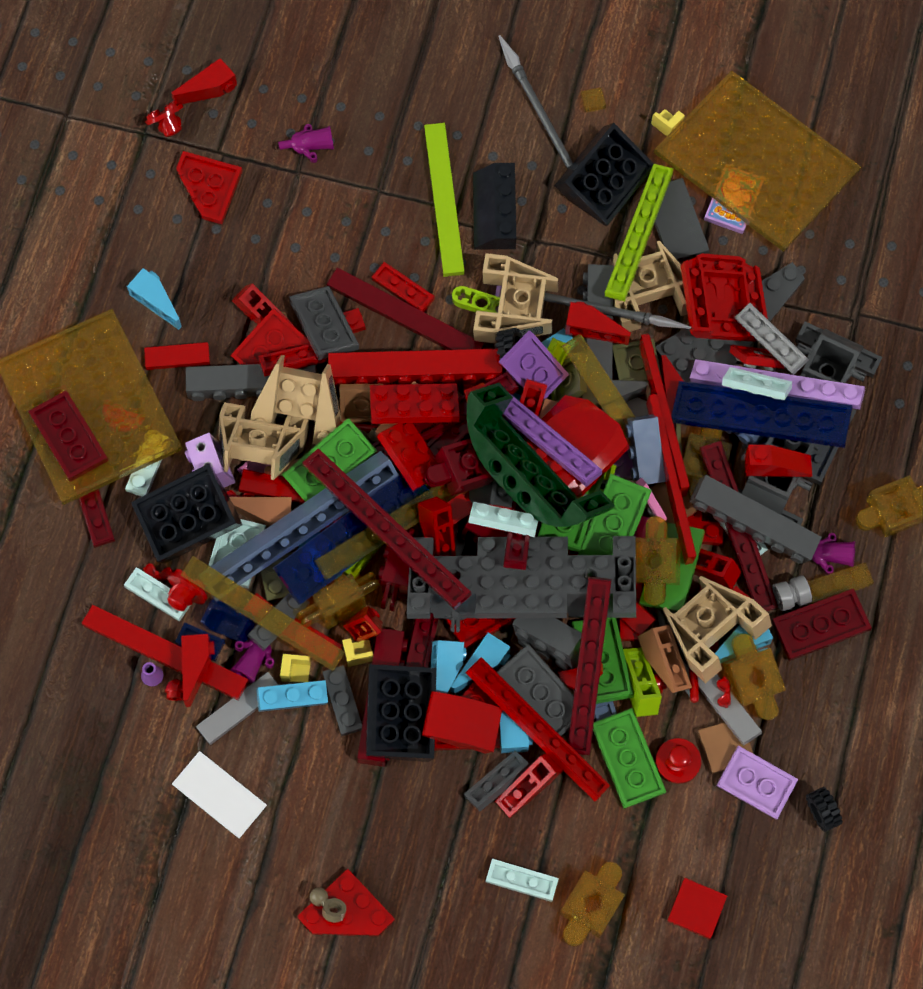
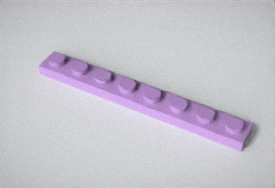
M695 359L690 375V381L694 383L731 388L723 386L722 381L728 369L733 367L792 381V389L786 398L859 410L865 393V386Z

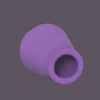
M147 662L142 667L141 679L147 686H156L163 679V671L159 666Z

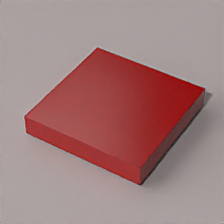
M684 878L667 922L711 939L727 895Z

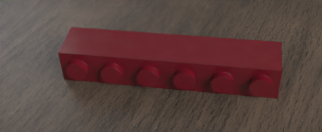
M382 628V631L376 636L372 664L405 666V660H401L402 652H407L408 639H405L404 631ZM367 693L357 760L360 764L385 767L386 760L390 761V759L366 756Z

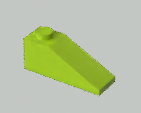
M641 647L623 649L633 690V698H630L636 717L658 715L662 696L650 663L646 660Z

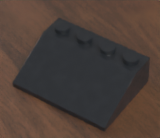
M611 123L601 128L554 186L570 202L603 225L608 226L649 176L654 163L615 123Z
M207 464L131 502L156 560L160 563H167L242 526L237 511L211 464Z
M369 664L366 756L429 762L434 759L435 740L422 736L431 692H436L437 668Z

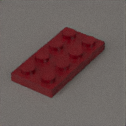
M67 390L28 411L70 482L109 461Z
M854 588L772 619V624L789 661L872 629Z

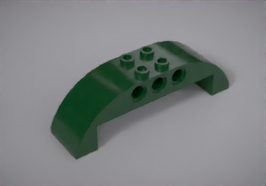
M495 383L469 393L467 400V425L474 450L485 469L497 481L498 485L526 513L533 515L534 519L547 525L569 527L604 514L614 508L615 505L601 490L578 498L502 417L513 397L500 383Z

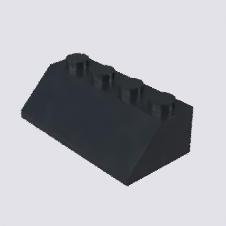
M493 163L473 172L474 250L516 249L515 163Z

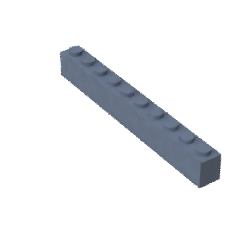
M381 451L346 474L369 496L399 477L390 459ZM325 488L200 573L198 577L217 602L347 513L349 509Z

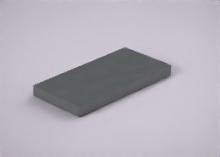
M683 178L670 181L654 223L661 243L678 262L696 257L701 253L708 254L709 247Z
M329 286L289 296V302L318 360L328 358V353H348L359 350V343Z
M527 644L502 666L497 673L562 736L570 729L574 695L533 648Z

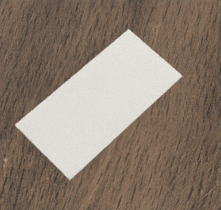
M200 751L172 783L173 786L238 838L244 834L267 806Z

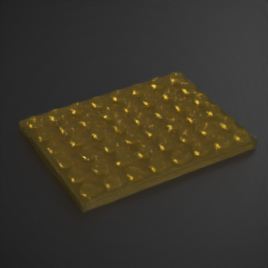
M733 71L654 150V154L783 252L861 168L860 165Z
M113 309L0 359V374L63 505L183 450ZM66 390L109 460L72 482L68 480L28 412Z

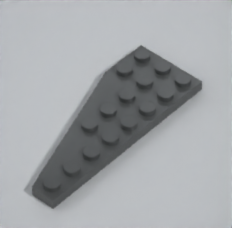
M793 262L762 281L767 317L770 322L804 282V276ZM685 328L655 347L660 359L661 355L667 356L692 392V398L713 386L690 381L695 359L735 366L739 361L729 353L730 346L733 344L751 347L755 341L696 338L690 334V329Z

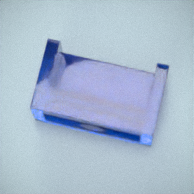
M213 598L201 619V623L207 630L242 642L247 641V635L252 631L257 621L252 613L219 600L216 602Z

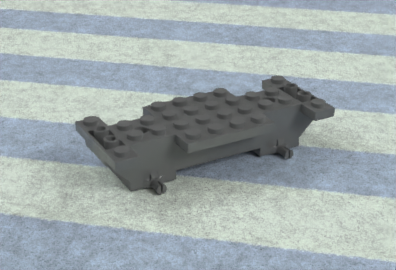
M804 322L795 340L798 343L797 348L809 359L800 375L803 377L846 383L852 376L863 382L866 375L873 378L882 360L881 356L864 349V346L827 329L818 328L808 322ZM821 372H828L831 376L827 377ZM767 396L759 412L769 418L771 429L758 445H773L811 455L812 477H804L806 479H803L801 477L749 476L744 490L737 488L738 492L801 525L803 518L784 510L797 486L810 491L813 482L821 485L857 410L786 398L785 400L774 399ZM743 443L742 449L747 450L750 444L746 445ZM746 451L744 452V454H743V456H742V458H741L742 460H745L744 456H745ZM768 479H775L778 484L772 485L768 482Z
M568 536L530 537L526 570L503 567L507 537H478L477 556H434L471 591L472 595L456 610L409 567L407 619H430L431 612L434 618L451 620L452 632H455V625L456 632H459L460 620L466 618H567L568 613V618L583 619L589 576L611 579L607 618H636V536H613V555H568ZM433 537L414 538L433 556Z

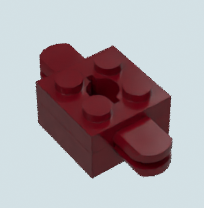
M471 439L442 447L435 455L437 464L430 466L424 473V480L427 485L438 487L446 484L451 496L489 485L494 480L479 460Z
M410 528L409 534L413 538L415 535V528ZM386 546L384 553L385 566L381 565L378 576L380 579L379 585L382 586V593H384L381 609L386 610L389 597L392 595L389 610L394 612L398 597L408 598L409 566Z

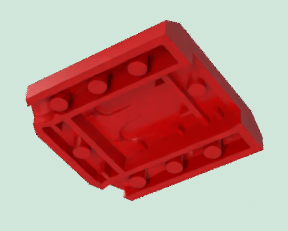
M701 253L689 261H684L680 266L689 326H691L690 334L696 338L758 341L734 317L751 303L768 319L760 267L748 265L745 263V259L740 256Z
M567 395L541 420L600 467L602 475L586 487L526 436L523 437L578 498H581L629 449L628 442L618 422L588 399Z

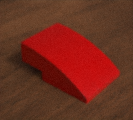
M432 691L422 736L459 748L466 747L484 754L494 752L502 709L481 701Z

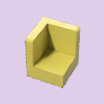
M664 109L660 114L657 112L653 114L651 124L670 139L683 126L685 115L678 111L673 116Z
M351 638L342 640L348 667L373 661V651L368 639L358 643H352Z
M283 654L280 673L281 680L295 683L309 682L310 657Z

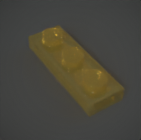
M866 563L808 581L812 594V602L810 604L853 588L856 591L873 585L874 582Z

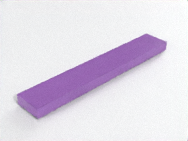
M513 397L502 415L507 422L584 486H589L602 475L600 467Z

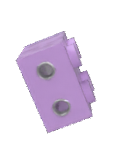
M210 433L185 443L187 451H185L186 457L194 467L192 472L207 464H211L224 488L236 483L230 467L228 472H224L220 442Z

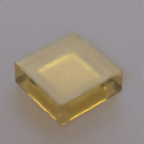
M601 87L581 91L585 112L606 109Z

